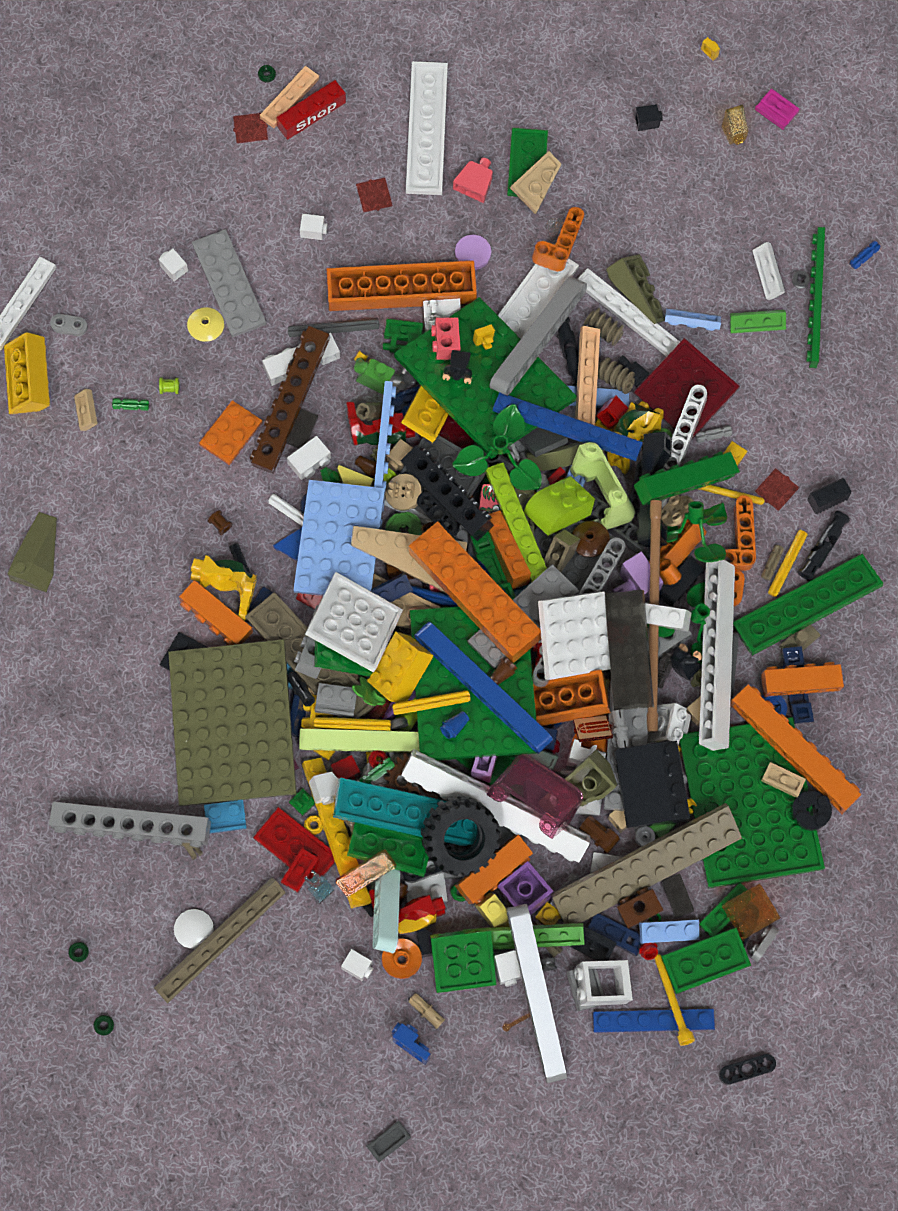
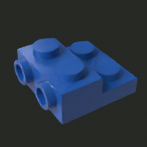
M398 1022L392 1030L393 1042L426 1065L431 1054L427 1046L421 1042L416 1044L419 1038L418 1030L410 1024L405 1026Z

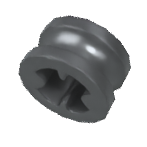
M797 271L792 279L793 285L799 289L805 288L810 279L809 275L805 271ZM799 276H801V279L804 277L803 283L797 281Z
M556 958L540 960L543 971L557 969V966L554 965Z

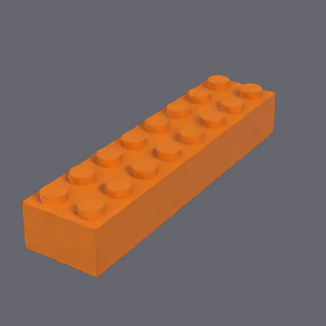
M474 261L327 268L329 311L423 306V301L459 298L460 304H469L477 298Z
M438 521L408 546L409 554L512 663L517 661L541 640V629Z

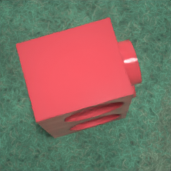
M436 318L435 325L431 326V336H435V341L432 342V350L436 352V360H450L452 350L460 351L458 318Z

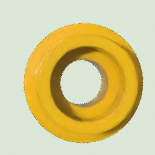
M317 815L309 816L304 822L305 829L313 835H317L323 830L321 819ZM312 822H316L318 827L313 829L310 825Z

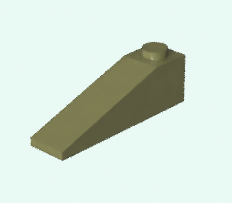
M640 254L621 258L606 269L608 277L614 285L652 323L657 324L665 321L660 302L653 296V291H655L654 285H650L646 278L650 276L649 270Z
M41 512L38 513L8 571L11 581L47 592L54 574L56 517Z
M596 749L537 803L538 806L547 815L555 817L576 807L603 799L617 787L610 763Z

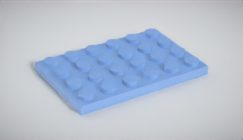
M309 480L293 589L294 593L323 596L335 572L371 591L376 557L350 546L353 526L380 529L385 488Z

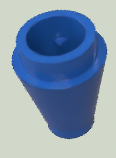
M462 711L442 722L440 727L442 734L448 739L455 738L467 724L469 717Z

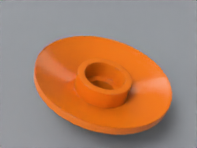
M398 939L394 953L385 951L382 953L383 967L394 978L406 979L417 973L422 963L419 947L408 939ZM400 956L405 957L406 961L404 963L398 962Z

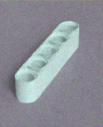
M382 865L378 866L375 875L372 947L376 950L394 953L398 943L400 870Z

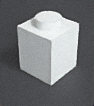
M302 214L300 237L322 240L323 234H327L328 224L324 222V216Z
M174 249L169 252L166 251L160 256V267L173 281L188 272L186 262Z
M352 949L341 966L342 970L363 981L364 977L368 979L374 968L371 967V960Z

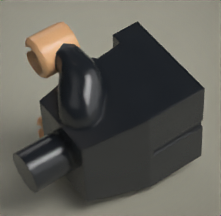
M452 350L450 365L444 368L443 380L445 378L449 380L450 377H453L454 380L458 381L460 378H463L464 383L468 382L470 384L472 381V370L469 369L471 353Z
M682 643L679 645V648L674 650L671 663L674 671L679 676L690 680L702 668L697 663L702 659V654L695 651L693 653L694 657L686 653L688 648Z

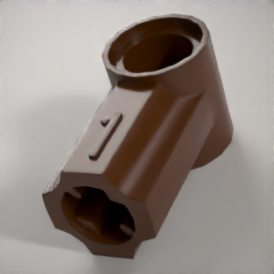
M591 815L579 827L582 832L590 835L594 844L597 847L600 846L605 854H608L620 841L619 836L610 828H605Z

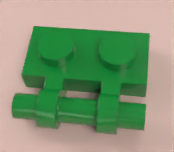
M387 319L384 339H391V343H383V350L395 353L406 346L397 344V340L408 341L407 344L421 336L423 323Z

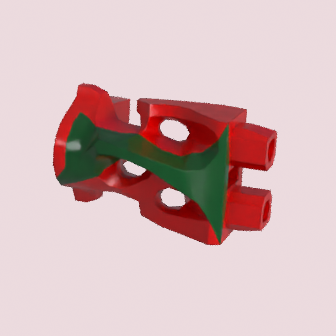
M346 402L353 445L365 443L378 445L381 419L372 421L373 425H366L357 416L354 402ZM394 413L393 417L390 416L389 424H393L392 435H388L387 443L396 444L400 439L406 442V438L415 437V431L401 423L404 418L403 413Z

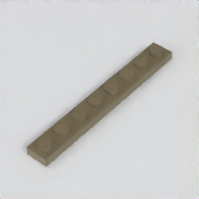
M273 877L267 881L154 987L157 993L169 1003L286 893Z

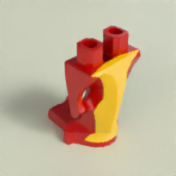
M370 890L369 896L374 910L375 890ZM430 895L412 899L404 908L399 909L398 933L415 932L430 924H435L436 917L446 914V907L442 897L431 900Z

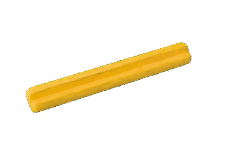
M798 530L768 590L769 595L777 597L808 535L807 532Z
M466 690L394 703L392 706L394 715L465 703L470 701V693Z
M315 717L314 727L323 729L390 731L391 721Z

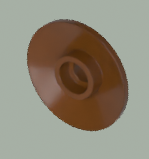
M595 521L581 523L572 533L580 538L576 552L584 557L591 558L601 555L610 541L607 529ZM592 534L593 538L588 539L587 535Z

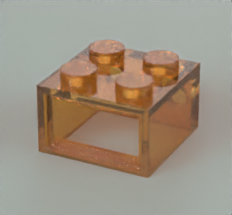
M760 883L722 905L732 924L737 928L742 941L781 918Z

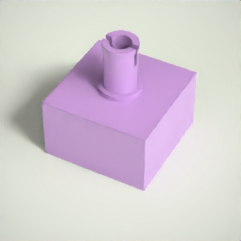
M640 552L622 563L619 575L625 583L613 589L614 595H618L616 596L617 599H621L632 592L641 603L649 600L650 563L644 554ZM661 578L659 580V591L661 590L663 585V581Z

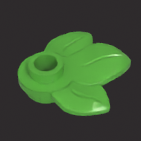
M362 676L360 677L361 686L352 685L354 693L362 697L363 701L368 705L385 704L386 698Z

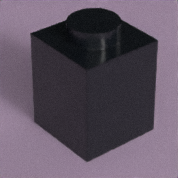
M657 104L636 107L634 116L638 131L659 128L660 122L663 121L662 111L658 110Z

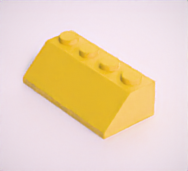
M26 332L4 345L9 414L37 412L50 406L45 337Z

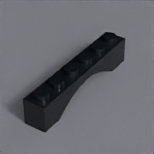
M666 432L644 434L641 447L643 458L640 461L642 476L650 473V476L654 475L655 472L663 469L665 463L671 457L672 438ZM639 499L640 512L638 513L639 530L637 531V539L643 546L650 547V504L643 506ZM661 519L660 546L667 545L668 527Z

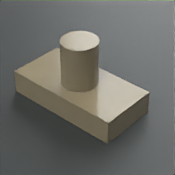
M809 625L792 634L779 647L783 649L802 646V651H804L821 635L812 625Z

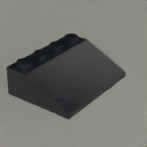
M677 741L658 742L614 750L627 828L682 823L690 819Z

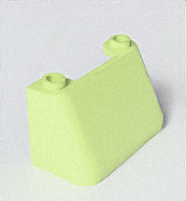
M592 442L579 445L570 471L574 477L581 475L585 477L586 482L595 480L610 506L604 510L605 517L601 519L600 524L608 530L632 521L635 509L601 448Z

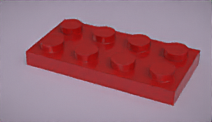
M279 807L253 837L255 841L289 868L302 848L318 857L319 861L306 880L314 888L335 864L331 849Z

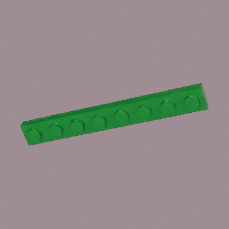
M818 227L816 233L812 235V244H815V250L811 252V261H814V267L811 266L810 277L813 278V283H810L809 294H812V300H809L808 311H812L811 317L808 318L807 325L808 328H811V334L808 333L807 345H810V351L807 350L806 362H809V368H817L819 363L825 227Z

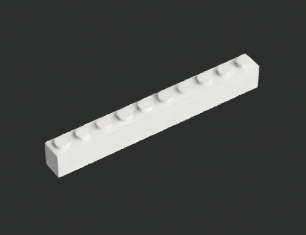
M725 560L706 562L704 604L709 607L710 614L705 619L706 624L703 627L699 744L712 751L729 748L735 566Z
M413 749L403 768L401 776L408 782L417 783L426 791H434L445 800L452 796L455 799H458V796L476 799L491 811L500 827L505 826L514 834L527 837L532 843H540L546 846L549 851L562 854L569 861L579 863L590 844V835Z

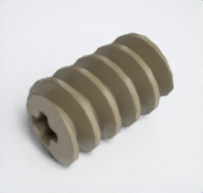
M600 308L595 311L593 310L583 325L600 329V337H606V342L612 341V346H615L623 336L624 325L622 324L620 327H617V320L611 323V316L605 319L606 312L600 315Z
M609 357L598 364L599 379L604 380L614 388L616 387L617 390L622 391L624 394H628L635 383V373L633 371L628 374V368L623 369L621 364L617 366V362H611Z

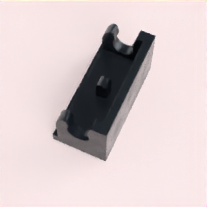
M583 926L584 945H572L570 947L596 961H608L617 943Z

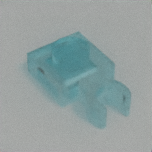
M312 870L313 878L309 880L305 876L304 879L311 885L307 888L309 892L321 904L335 890L325 877L319 876Z

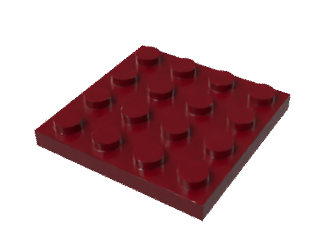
M684 338L637 388L634 394L640 400L647 403L652 410L656 408L662 409L664 411L663 420L675 430L691 388L695 385L704 386L707 391V401L693 434V439L737 392L740 386ZM696 392L693 396L696 399H700L704 395L701 392ZM694 409L687 411V414L690 416H694L697 413ZM683 426L680 429V431L683 433H688L690 431V428L688 426Z

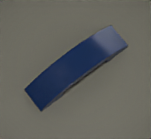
M802 646L782 649L784 669L788 665H797V668L804 667ZM808 694L788 695L794 724L814 722Z

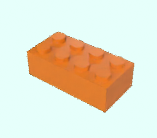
M602 669L586 674L552 679L544 687H537L533 684L536 721L541 726L611 713Z

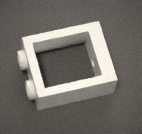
M628 960L585 961L576 966L574 974L575 979L578 981L577 998L580 1000V1006L627 1004L633 1000ZM613 968L617 996H592L588 969Z

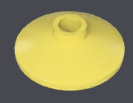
M204 307L195 310L190 315L187 328L195 339L199 341H212L222 333L224 319L217 310ZM203 320L209 321L207 324L202 323Z

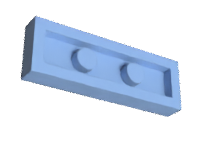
M666 308L665 322H668L670 325L683 324L690 328L704 327L706 330L714 331L715 329L720 330L721 316Z
M697 919L639 923L640 943L700 940L699 920Z

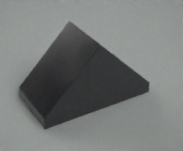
M424 928L416 931L422 958L432 956L430 935L434 934Z

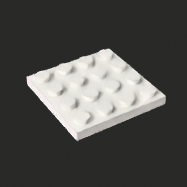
M335 572L305 635L374 672L403 609Z
M605 591L538 601L545 680L586 674L601 669L602 671L612 669Z

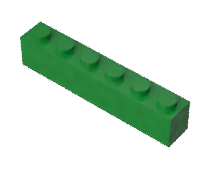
M718 452L712 458L705 456L700 458L698 462L691 460L681 467L675 465L669 468L668 471L661 469L651 476L650 473L639 477L640 481L634 484V487L644 506L650 504L651 500L667 499L731 479L740 471L731 452L725 454Z

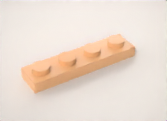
M305 66L260 114V119L272 128H275L277 126L276 117L295 106L317 83L319 75Z

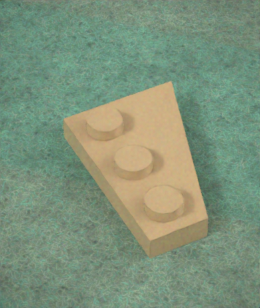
M548 151L510 187L534 214L537 213L561 163Z

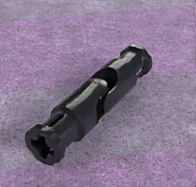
M567 317L558 329V339L563 356L567 359L566 367L568 374L572 378V386H577L579 349L574 332L570 328V318ZM567 344H572L575 346H569L566 350H564V347Z
M840 511L834 513L833 520L830 524H827L815 547L807 556L805 565L802 569H799V576L807 581L814 579L813 575L823 565L828 553L842 534L841 530L844 525L850 521L846 514Z

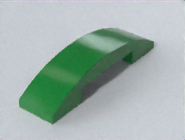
M489 532L478 542L470 536L477 562L481 561L485 565L491 578L501 589L505 588L507 595L512 600L516 598L511 584L507 582L496 556L495 546Z

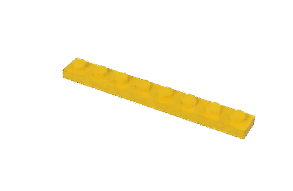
M322 757L302 763L308 784L313 776L327 773ZM335 800L327 805L315 803L351 909L369 905L371 899L357 858L347 856L350 838L344 821L333 818Z

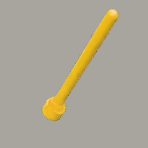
M714 485L699 488V490L735 499L746 495L752 499L754 504L763 505L765 502L762 497Z
M658 954L654 959L679 1029L677 1038L680 1046H685L693 1043L695 1038L693 1032L686 1027L661 954Z

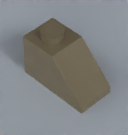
M566 530L555 535L544 559L547 569L553 564L562 572L573 557L580 538Z

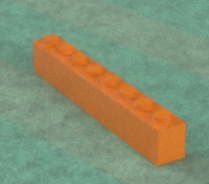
M748 684L732 699L730 706L819 793L827 796L830 803L843 814L862 795L860 789L854 783L850 784L845 779V774L841 770L835 769L831 765L829 758L821 755L812 742H807L802 737V732L797 728H793L783 714L777 713L774 710V705L768 700L765 701L760 696L761 693L757 688L751 687Z

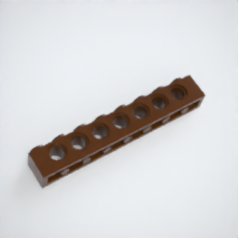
M308 326L306 331L303 330L301 334V345L299 348L296 347L293 358L295 359L292 365H288L286 375L288 376L285 382L282 381L280 384L278 399L275 398L271 408L273 411L271 416L268 415L265 420L264 426L266 428L264 433L261 432L259 434L257 450L254 449L250 456L253 467L274 474L330 341L328 333ZM309 345L316 347L312 352H308L305 349ZM301 362L309 364L305 369H301L298 366ZM294 379L301 380V384L298 386H293L291 383ZM287 396L294 397V401L291 403H286L284 399ZM280 413L287 414L284 420L277 419V416ZM273 430L280 431L277 437H271L270 433ZM271 447L273 451L271 454L266 455L263 453L264 448Z

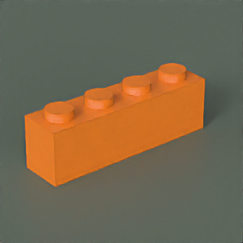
M501 511L489 514L492 517L489 521L494 526L488 532L494 543V551L507 582H510L513 590L528 585L531 572Z
M195 580L179 596L181 607L187 612L191 610L195 613L194 617L202 624L204 622L210 626L209 630L216 636L220 634L224 637L223 641L227 645L243 644L253 633V629L249 624Z
M834 662L824 663L823 666H816L813 663L806 664L804 667L797 668V665L785 666V669H778V667L772 666L767 667L761 674L764 697L840 691L844 687L841 664L835 665Z
M519 834L511 837L494 852L496 856L494 860L491 858L488 860L489 865L486 868L480 867V872L476 874L472 871L469 872V876H465L454 885L468 904H479L486 898L485 893L489 890L492 892L497 889V886L500 884L499 882L504 877L508 878L515 872L514 869L516 867L522 866L531 860L529 856L533 852Z

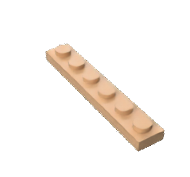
M582 326L580 328L575 419L595 425L600 329Z

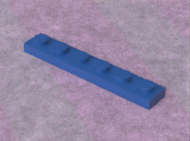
M714 1009L681 1010L686 1027L689 1030H715ZM672 1010L593 1012L594 1033L679 1031Z

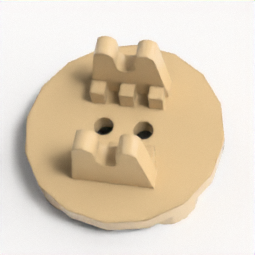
M400 474L395 476L386 487L385 498L388 504L400 511L416 508L418 506L417 498L422 493L421 483L413 475Z
M679 495L670 497L669 502L662 509L661 519L666 526H678V528L681 526L685 513H688V504L693 501L692 498Z

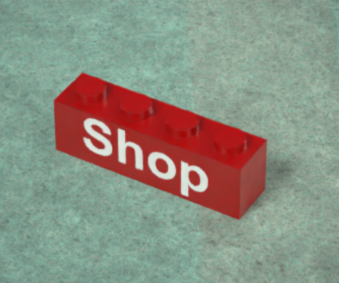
M336 80L332 81L277 116L278 129L287 140L345 104V91Z

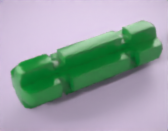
M114 398L112 407L119 410L123 408V410L141 409V411H148L149 400L141 399V401H138V399L121 400V398Z
M389 757L382 761L383 764L379 763L367 773V776H362L359 782L371 784L372 781H377L387 773L386 770L390 771L394 768V762Z

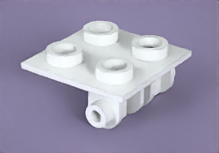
M460 298L423 301L425 332L430 330L432 325H435L436 318H448L461 309Z

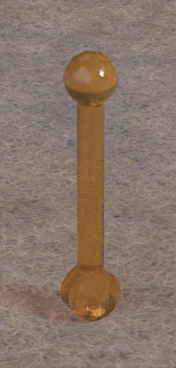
M530 1013L510 1024H504L502 1026L505 1032L509 1031L511 1027L531 1017Z

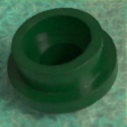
M263 65L258 71V77L262 82L269 83L275 79L276 71L270 65ZM268 72L270 75L265 76L264 73Z
M76 942L70 946L68 954L74 962H83L89 955V949L84 943ZM77 949H82L83 951L80 956L75 955Z
M101 1015L94 1021V1030L101 1036L109 1035L114 1029V1022L107 1015ZM102 1022H107L108 1026L106 1029L100 1028Z

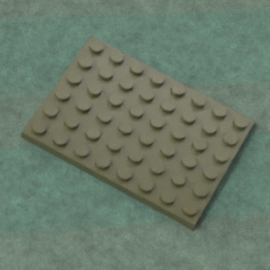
M285 640L169 652L179 806L297 795Z

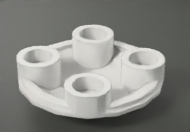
M198 909L183 912L176 919L174 925L176 939L181 945L190 949H196L214 932L210 916Z

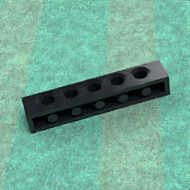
M416 445L401 460L402 464L478 542L494 526L489 521L492 517L485 510L481 512L478 509L480 505L472 497L468 499L465 496L468 492L461 485L457 487L454 484L456 480L448 472L444 474L441 471L443 467L437 460L432 462L429 459L432 455L425 448L421 450ZM425 464H427V467L424 470H421L422 467ZM439 476L438 481L433 482L434 479ZM451 489V492L445 495L446 491ZM463 501L462 506L457 507L458 503ZM472 514H475V517L469 520V517Z

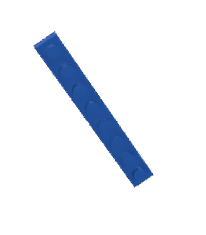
M499 392L493 407V411L496 413H500L506 407L515 404L525 423L582 443H596L602 450L633 461L637 460L643 442Z

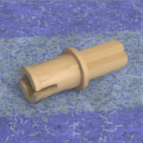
M414 994L409 999V1003L422 1015L421 1017L423 1018L424 1016L436 1029L444 1022L445 1019L432 1008L433 1005H428L418 994Z

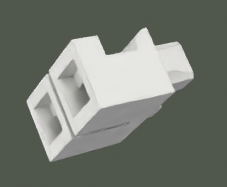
M574 739L566 765L576 768L596 750L597 745L587 749L581 747L582 741ZM599 751L601 755L605 758L606 753Z

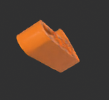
M572 207L569 209L555 245L546 241L536 243L532 255V260L535 264L557 272L564 270L584 218V211L581 208Z
M742 495L738 497L734 505L736 549H727L725 551L726 557L731 559L732 562L730 564L734 565L735 569L746 571L750 570L756 561L753 502L750 497ZM741 504H744V507H746L743 514V506ZM740 522H746L748 527L741 526ZM741 540H748L750 544L744 545ZM747 557L751 562L745 563L742 558Z
M687 519L682 533L678 534V539L668 542L667 545L660 548V578L663 584L673 585L680 580L682 575L677 567L701 541L699 524H692L689 519ZM703 527L704 536H705L706 533H707V531H706V529Z

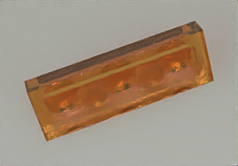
M384 849L338 877L336 884L346 897H349L395 869L397 864Z

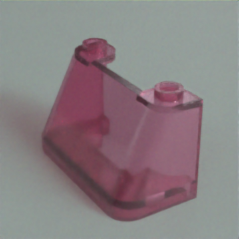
M527 754L519 755L495 781L486 794L497 802L505 801L512 794L543 815L539 822V828L551 839L556 837L570 824L583 801V794L580 789Z

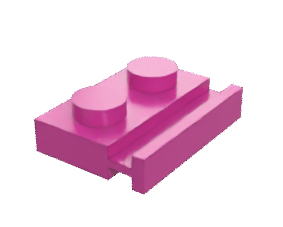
M772 88L755 107L757 112L782 130L785 129L800 110Z

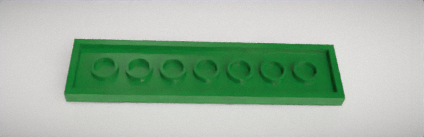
M861 554L734 621L733 628L736 632H739L740 639L753 656L881 588L883 582L865 556Z

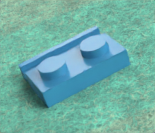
M243 800L204 805L205 817L211 821L210 834L247 829Z

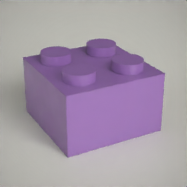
M528 861L497 886L498 891L512 907L527 904L530 916L552 898L550 894L554 893Z

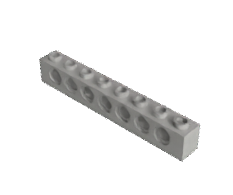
M53 802L49 826L57 833H66L67 830L74 831L73 833L77 835L93 833V836L96 837L112 835V838L115 839L132 837L131 839L134 841L151 839L153 843L170 841V844L173 845L190 843V846L200 848L202 845H208L211 821L206 817ZM75 815L76 820L73 823H68V819ZM94 817V824L87 825L88 820ZM109 820H115L112 827H106ZM133 821L134 826L131 829H126V824ZM152 823L154 825L153 829L148 832L145 831L146 825ZM167 826H173V830L170 833H164ZM191 827L193 829L192 833L185 836L184 830Z

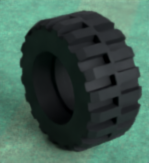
M452 796L447 798L448 802L445 803L441 800L437 803L438 807L435 810L433 808L430 809V817H425L423 821L425 828H421V835L423 836L421 842L425 848V853L445 873L449 872L454 876H458L459 873L462 876H469L470 871L474 874L480 872V867L486 868L489 865L488 860L490 858L494 860L496 856L494 851L500 847L498 839L501 838V832L498 830V821L490 810L481 802L471 797L467 799L465 796H458V799H455ZM458 820H472L477 826V837L472 846L462 852H450L444 845V836L447 829Z

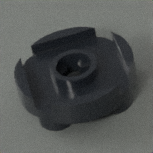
M806 791L795 799L791 813L793 819L802 829L816 831L828 823L832 815V807L827 796L817 791ZM810 806L817 810V813H814L813 816L806 810Z

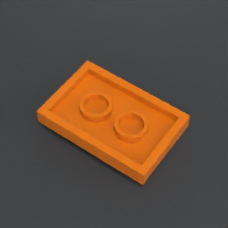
M232 400L199 442V445L230 465L263 423V420Z

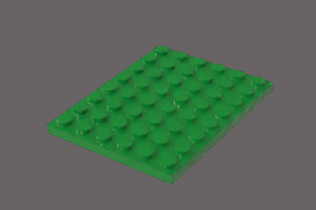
M479 297L448 317L458 318L460 351L471 353L469 369L472 370V381L470 384L468 382L464 383L463 378H460L458 381L454 380L453 377H450L449 380L447 378L443 380L444 368L450 365V360H436V352L432 350V342L435 341V336H431V329L396 351L394 358L487 454L490 447L493 446L494 438L498 436L494 433L493 422L499 414L493 411L499 392L490 388V382L521 339ZM492 324L495 330L493 343H491L492 348L485 350L482 344L476 346L473 342L474 331ZM539 357L536 358L509 394V396L557 413L577 399V396ZM525 423V430L522 435L514 439L507 436L509 446L537 427ZM493 451L489 457L492 459L493 457L498 455V453Z
M460 607L410 610L412 638L416 640L414 635L427 622H431L486 675L490 677L493 674L494 669L468 644V640L480 628ZM529 649L513 663L517 667L514 671L515 674L498 686L536 721L531 653ZM433 656L415 687L416 699L468 690L470 701L417 711L419 748L421 753L435 760L536 754ZM462 711L465 712L469 717L467 724L455 738H446L440 730L442 722Z
M793 717L787 718L789 724L795 728ZM750 724L730 727L729 748L714 751L699 744V732L683 734L679 741V746L687 777L689 796L697 804V806L692 805L694 819L726 803L731 810L742 839L702 859L708 889L825 869L817 830L807 831L802 829L792 817L791 809L796 797L761 781L770 762L798 776H803ZM806 780L799 795L808 791ZM810 806L806 810L813 816L812 806Z

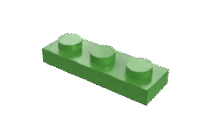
M785 310L730 313L731 333L786 330Z

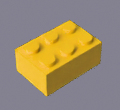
M395 632L376 670L372 672L367 682L391 702L400 703L408 701L434 655L411 636Z

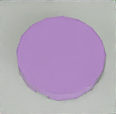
M467 235L456 244L455 257L457 261H474L475 270L481 269L490 260L491 247L483 237Z

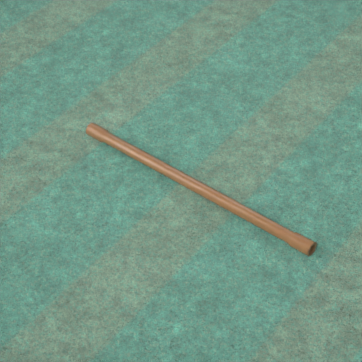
M660 500L650 501L649 604L659 605L660 521L662 518V501ZM649 624L647 731L658 732L659 626Z

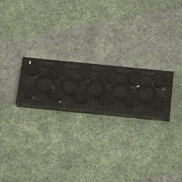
M644 590L605 594L614 711L654 707Z

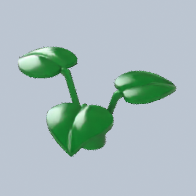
M515 404L506 407L496 416L493 422V430L498 436L494 438L493 446L490 447L489 452L485 456L480 447L470 445L462 449L452 463L453 467L464 475L479 476L487 470L488 465L485 460L489 458L493 451L498 454L506 453L515 467L510 472V482L516 489L524 491L539 489L542 483L541 472L536 463L523 459L517 465L510 453L507 436L514 439L522 435L525 430L524 418Z
M690 502L688 504V513H685L680 528L678 526H667V543L678 539V534L682 533L687 519H689L692 524H699L703 547L695 550V558L702 562L724 560L726 558L725 549L715 543L707 546L703 530L704 523L710 526H717L727 521L724 503L704 509L702 502Z
M705 582L692 587L686 597L687 603L694 607L691 611V621L697 624L700 623L697 636L698 642L691 646L692 657H694L693 653L695 651L701 654L703 652V639L701 640V635L706 624L705 619L710 614L709 607L704 604ZM659 626V637H669L675 632V629ZM702 659L697 662V663H699L701 666H702Z

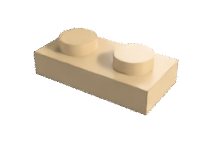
M85 389L74 396L81 431H87L97 425L92 390Z
M770 762L761 781L797 798L806 779Z

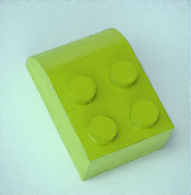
M569 476L534 494L526 504L524 513L549 536L590 516L595 498L575 479Z

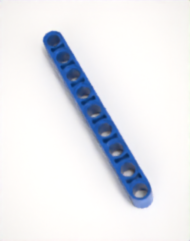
M427 622L414 635L424 648L432 653L447 670L533 751L539 754L553 740L552 736L431 622Z

